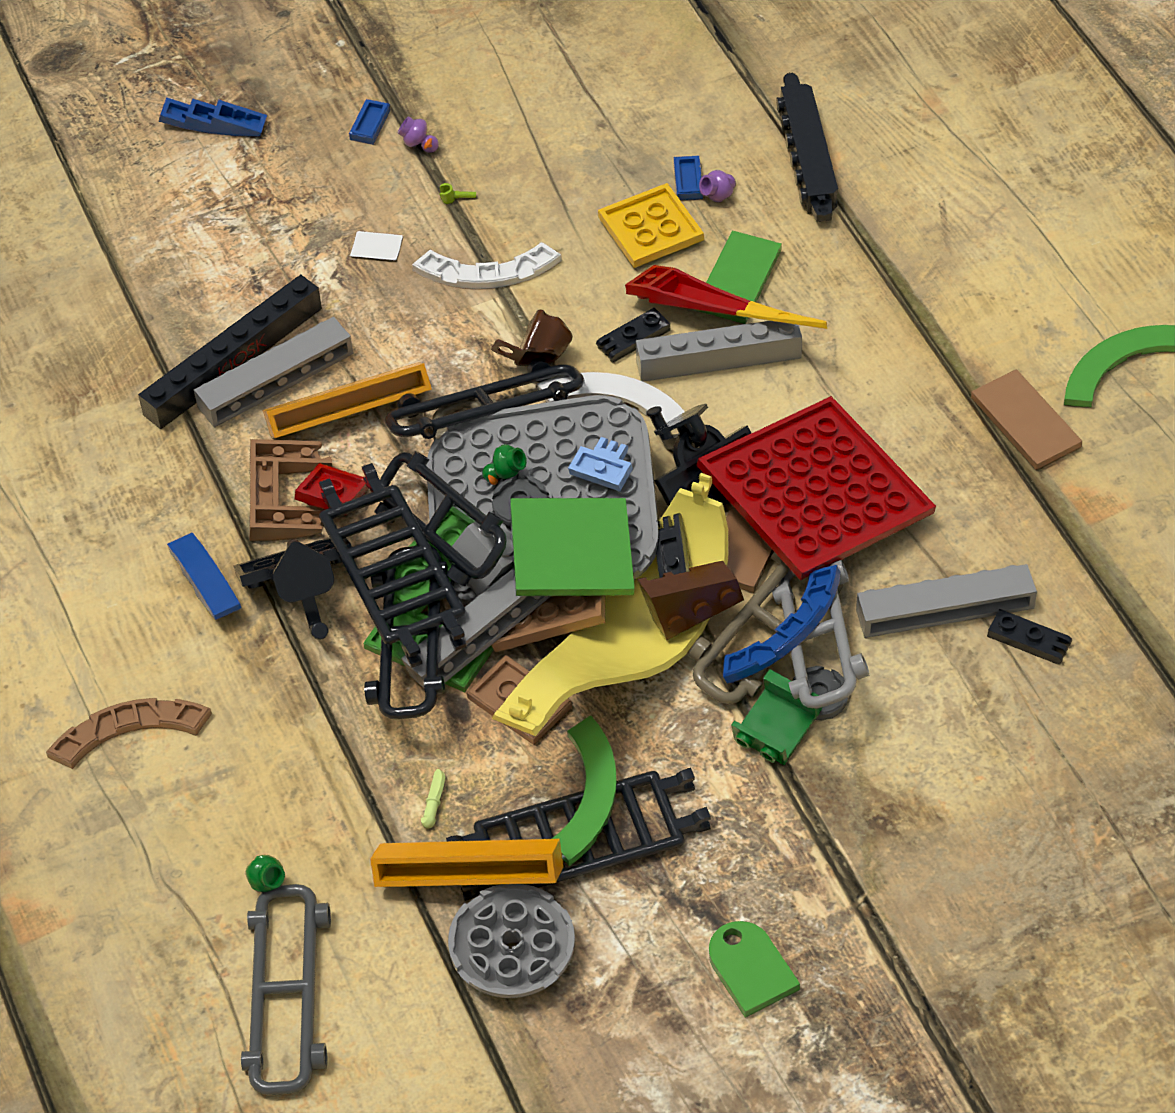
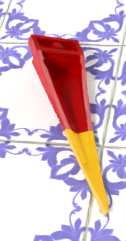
M653 265L625 284L626 294L637 296L639 299L649 298V303L827 329V322L824 320L785 312L747 300L714 287L673 267Z

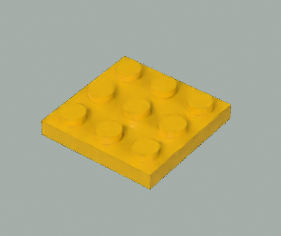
M668 183L598 210V218L634 268L704 241V232Z

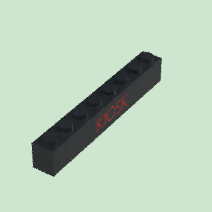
M303 275L297 276L139 393L138 397L143 416L160 430L197 403L194 389L263 354L322 309L319 287Z

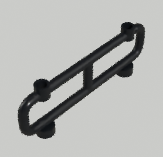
M537 358L529 363L528 373L423 402L415 394H405L399 399L398 408L387 414L385 424L395 436L411 437L421 434L423 438L431 439L436 435L438 429L485 417L503 409L521 407L551 398L554 401L566 400L568 394L579 390L585 380L583 375L574 366L555 365L550 367L544 359ZM561 375L569 376L573 380L563 384L554 381L549 384L548 388L498 402H493L488 396L534 382L540 383ZM476 398L482 405L432 420L428 417H422L416 424L409 426H400L397 420L402 418H413L424 412Z
M417 451L414 454L408 452L398 454L392 459L380 478L384 488L390 485L399 468L406 463L408 468L418 473L445 496L427 525L414 513L413 515L427 540L454 563L446 575L465 587L471 578L482 579L488 576L506 548V534L500 527L503 520L492 512H488L487 515L481 512L426 465L429 459ZM388 498L380 502L374 512L379 514L395 508L396 505L392 498ZM453 504L478 523L481 529L495 538L491 552L484 563L478 568L436 533Z
M418 546L399 548L393 551L387 558L411 550ZM432 547L442 568L447 574V562H442L440 553L437 551L436 548ZM396 568L372 576V587L375 588L396 580ZM435 577L429 579V592L440 588ZM395 593L383 597V609L395 605ZM440 600L428 605V617L440 613ZM394 618L386 621L391 631L407 626H394ZM439 626L413 635L427 634L426 678H424L425 700L416 706L394 708L390 705L393 644H385L381 638L379 681H366L364 684L367 705L378 704L380 712L385 717L398 720L421 717L434 708L437 694H445L443 676H438Z

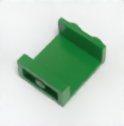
M769 669L763 678L764 691L743 722L740 724L734 720L731 727L734 740L740 746L747 749L751 747L759 751L760 755L769 762L774 763L777 761L785 765L821 712L822 707L817 709L808 708L802 704L799 698L794 699L789 687L791 680ZM814 692L811 693V696H819Z

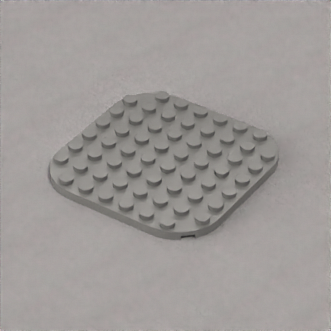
M593 395L503 409L485 417L449 426L439 440L435 439L432 443L427 457L429 459L427 467L484 514L490 510L493 512V492L504 480L500 478L496 485H492L484 480L482 470L487 464L493 463L495 449L504 444L511 445L514 448H521L526 455V467L519 471L517 478L527 475L540 480L546 488L548 498H626L634 580L642 575L653 562L656 556L659 533L658 522H656L658 513L650 438L642 415L637 409H632L624 404L621 399L611 396ZM601 437L608 439V445L611 440L618 442V448L621 444L628 445V452L623 460L630 462L633 470L621 491L570 475L568 467L581 446L594 450ZM427 482L430 521L445 496ZM453 504V507H455V508L458 509L460 512H462L463 514H465L466 516H468V515H467L465 512H463L459 507H457L455 504ZM503 524L504 527H505V528L510 532V534L512 535V529H511V527H508V526H506L505 524ZM453 580L451 581L463 605L467 606L476 599L477 594L468 584L465 587Z

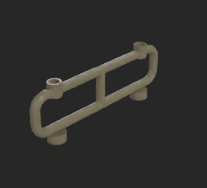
M773 552L771 559L778 563L779 566L712 644L705 638L700 637L688 654L689 657L697 662L693 668L695 684L706 694L723 704L737 703L746 694L753 698L763 684L759 679L770 667L768 666L755 674L743 678L733 692L721 690L704 675L706 669L752 615L774 631L782 623V621L760 607L763 601L790 571L788 566L775 552ZM843 584L838 586V594L842 590Z

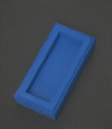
M366 99L349 132V139L374 145L391 110L390 104Z
M699 156L674 157L677 197L680 200L703 199V194L699 189L701 179Z

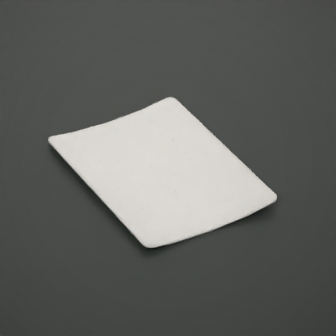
M358 231L350 256L396 260L403 236Z

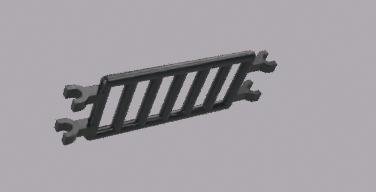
M373 463L361 466L365 475L363 478L371 493L341 503L330 478L319 482L323 491L321 496L329 507L320 512L319 518L384 643L393 644L399 641L411 668L422 664L419 656L421 653L420 648L412 636L434 627L444 626L455 651L465 648L466 643L463 639L465 633L456 619L463 617L466 610L399 487L391 485L384 488ZM388 498H392L396 505L395 508L341 528H337L333 521L334 518ZM401 517L407 526L349 549L343 540ZM411 537L414 538L418 546L360 569L354 561L355 558ZM424 557L429 566L372 589H369L364 580ZM434 577L440 586L438 589L380 610L375 601ZM444 598L447 599L451 606L449 610L391 631L386 622L389 619Z
M691 767L664 779L660 778L657 771H649L618 780L616 793H622L641 845L624 850L610 815L608 823L603 827L612 854L594 858L590 848L581 857L582 863L565 867L563 863V869L556 883L681 847L685 842L683 834L693 831L703 832L710 830L711 826L708 820H711V816L707 807L700 808L691 815L676 818L667 796L679 791L685 793L695 790L693 784L695 776ZM648 784L651 785L671 836L654 842L633 791L634 788ZM584 790L478 820L473 825L475 833L465 836H450L446 838V842L489 841L490 837L487 830L501 826L506 827L510 840H523L517 822L533 817L535 818L541 838L552 839L554 835L546 814L563 809L569 823L577 811L575 805L580 804L582 801ZM536 883L526 885L540 888L554 883ZM501 884L461 885V892L464 901L475 898L484 889Z

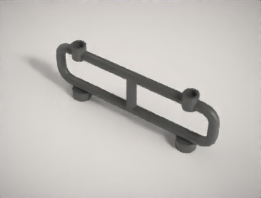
M289 884L281 885L269 892H262L257 898L255 911H248L247 913L248 929L254 930L250 1046L249 1051L241 1052V1067L243 1071H248L249 1082L254 1090L265 1095L299 1092L311 1080L313 1070L327 1069L328 1063L326 1043L313 1044L316 931L317 928L331 927L330 904L317 903L316 895L311 888L305 885ZM301 897L305 901L302 980L265 982L267 929L269 927L268 904L274 898ZM302 992L299 1075L290 1081L266 1082L261 1076V1070L263 1069L264 995Z

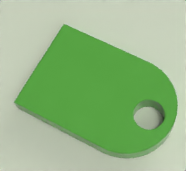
M746 921L730 922L721 926L711 937L709 943L711 966L745 1018L800 990L799 981L767 933L759 926ZM728 935H737L741 941L736 945H730L724 941V938Z

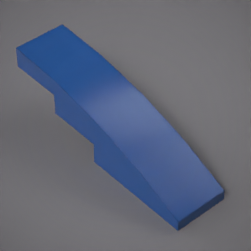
M166 97L159 122L210 134L261 136L267 115L222 100H218L215 106L192 98L189 105Z
M193 532L167 544L171 555L179 563L183 575L193 586L196 596L215 620L242 608L223 574Z

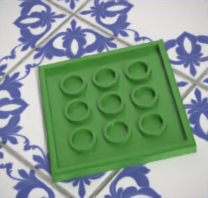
M626 498L510 499L516 596L634 595L635 588Z

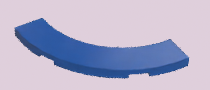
M837 565L818 569L810 573L806 590L801 598V606L795 614L791 613L775 629L776 633L763 643L757 641L742 650L725 655L723 678L727 684L748 677L772 665L797 647L816 628L836 595L841 573Z

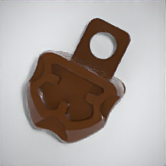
M539 309L529 322L520 348L497 339L492 345L491 350L514 360V364L517 366H528L532 360L537 358L544 359L548 364H551L567 349L573 339V334L562 319L550 316L544 310ZM502 346L509 348L513 351V353L505 352L501 350L499 347Z

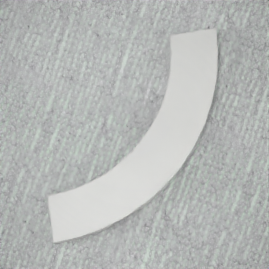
M541 242L533 249L514 257L512 261L498 264V262L476 263L475 266L460 264L457 260L444 257L429 250L414 262L412 267L414 272L438 283L460 288L489 289L518 284L539 276L561 262V254Z
M581 373L585 380L583 386L579 390L569 393L567 398L572 399L593 395L611 396L621 399L624 404L626 402L638 407L639 411L645 415L650 408L660 406L666 423L685 412L672 398L659 389L640 380L611 373ZM562 375L537 383L538 390L548 388L549 384L554 381L563 384L573 380L569 376ZM551 398V399H547V400H545V401H546V402H553L554 400H553V398Z

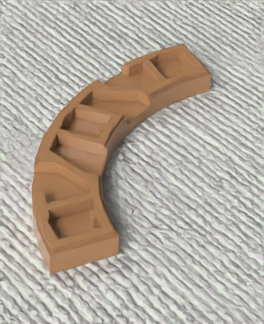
M146 698L122 702L89 715L88 720L75 728L72 726L46 751L49 759L73 769L95 747L113 737L130 731L166 728L197 736L212 715L211 708L181 699L169 701Z

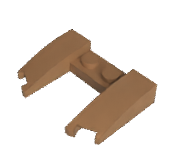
M250 439L249 541L294 539L319 534L323 531L319 514L326 509L315 506H279L278 474L313 471L319 463L332 467L331 457L321 459L317 452L322 446L320 441Z

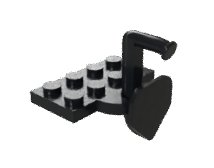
M707 404L695 406L667 423L661 413L662 408L660 406L647 410L646 415L650 417L656 429L654 431L655 435H659L664 446L673 452L676 464L675 468L654 480L668 507L680 488L691 491L692 483H699V475L703 472L697 467L698 458L751 434L748 425L742 426L724 437L718 429L705 425L700 415L708 408ZM677 429L679 433L672 434L671 431ZM712 483L708 492V498L721 502L723 505L727 504L729 501Z
M330 537L305 545L296 539H291L287 542V549L285 551L233 565L236 577L242 587L248 586L249 589L257 588L264 585L265 580L272 579L274 580L277 593L282 600L286 602L301 600L312 636L318 640L326 638L328 627L321 622L314 596L326 593L332 588L334 575L331 564L342 563ZM344 538L343 540L348 549L351 548L352 545L349 540Z

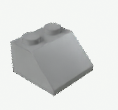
M474 521L467 526L452 547L478 568L484 563L491 552L495 538L481 529L480 525ZM503 524L500 527L505 532L507 540L503 555L488 576L482 579L471 578L468 583L477 596L514 568L512 535ZM446 557V559L451 563V565L454 564L451 560H449Z

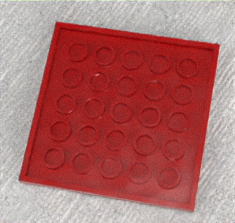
M832 396L698 458L697 467L704 474L712 477L714 486L800 581L809 577L813 571L829 567L830 564L842 560L934 514L936 505Z

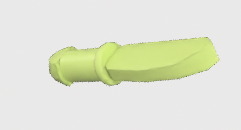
M440 769L434 772L429 795L426 799L425 812L421 818V823L425 828H432L434 826L437 809L441 804L440 797L445 783V773Z

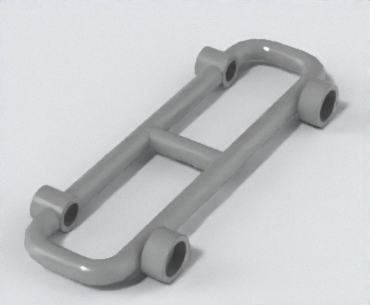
M842 560L830 564V566L837 565L841 571L839 585L849 582L848 573ZM791 570L772 591L776 604L782 603L784 619L791 613L795 614L794 595L790 587V580L796 575ZM838 590L829 607L832 619L819 623L802 642L834 631L844 684L831 692L820 696H811L812 689L807 677L801 643L791 651L796 680L789 682V687L794 699L799 698L802 704L808 708L817 709L847 698L853 693L857 679L870 676L863 654L851 656Z

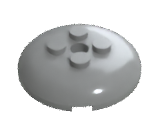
M501 884L480 891L479 896L460 907L450 926L448 946L456 971L469 985L491 996L520 998L544 990L563 974L573 955L575 934L573 923L567 910L563 909L551 894L526 884ZM509 943H517V945L513 946L512 949H509V946H506Z

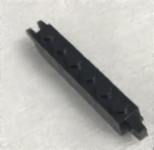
M789 72L783 77L784 86H781L780 97L776 98L778 113L783 114L781 115L782 130H787L785 134L786 147L792 150L790 152L791 167H796V170H794L796 186H801L799 189L800 203L805 204L807 214H813L816 222L831 221L832 211L837 208L838 186L813 89L808 84H800L798 76L793 72Z

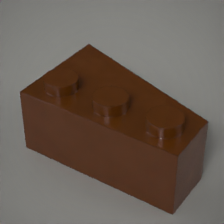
M724 561L691 567L689 572L675 575L672 572L663 573V577L647 580L646 577L637 579L652 619L666 640L744 601L738 580Z

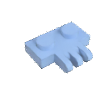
M601 437L594 450L581 446L569 465L568 470L570 475L621 491L633 468L630 462L623 460L628 452V445L621 444L618 448V442L611 440L608 445V439Z

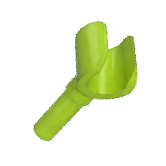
M449 183L441 184L439 187L441 191L439 194L440 198L445 204L454 202L455 198H476V192L454 191Z

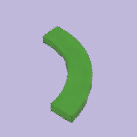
M1153 325L1134 328L1111 336L1093 347L1081 358L1070 375L1066 387L1064 405L1092 407L1093 396L1101 378L1107 371H1111L1117 365L1126 361L1127 357L1138 353L1143 355L1154 352H1175V325Z
M591 715L567 731V737L579 752L586 772L584 795L578 810L570 822L552 838L560 839L562 859L569 866L582 857L595 843L597 836L608 823L616 797L617 778L613 752L606 735Z

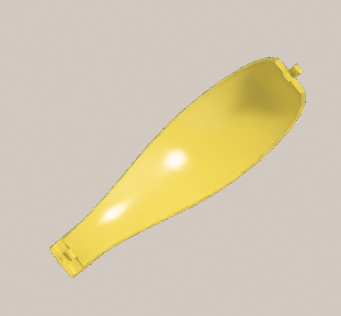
M703 473L699 475V483H692L691 491L679 489L660 519L661 526L664 528L663 517L670 516L672 525H674L673 515L681 513L689 568L718 561H724L726 565L728 563V525L723 503L708 498L712 477ZM655 556L648 569L634 580V595H606L605 623L573 631L523 678L501 707L494 713L492 719L536 736L559 706L573 694L594 687L648 678L670 668L687 654L703 633L709 619L666 640L652 619L637 580L645 577L647 580L659 578L657 557Z

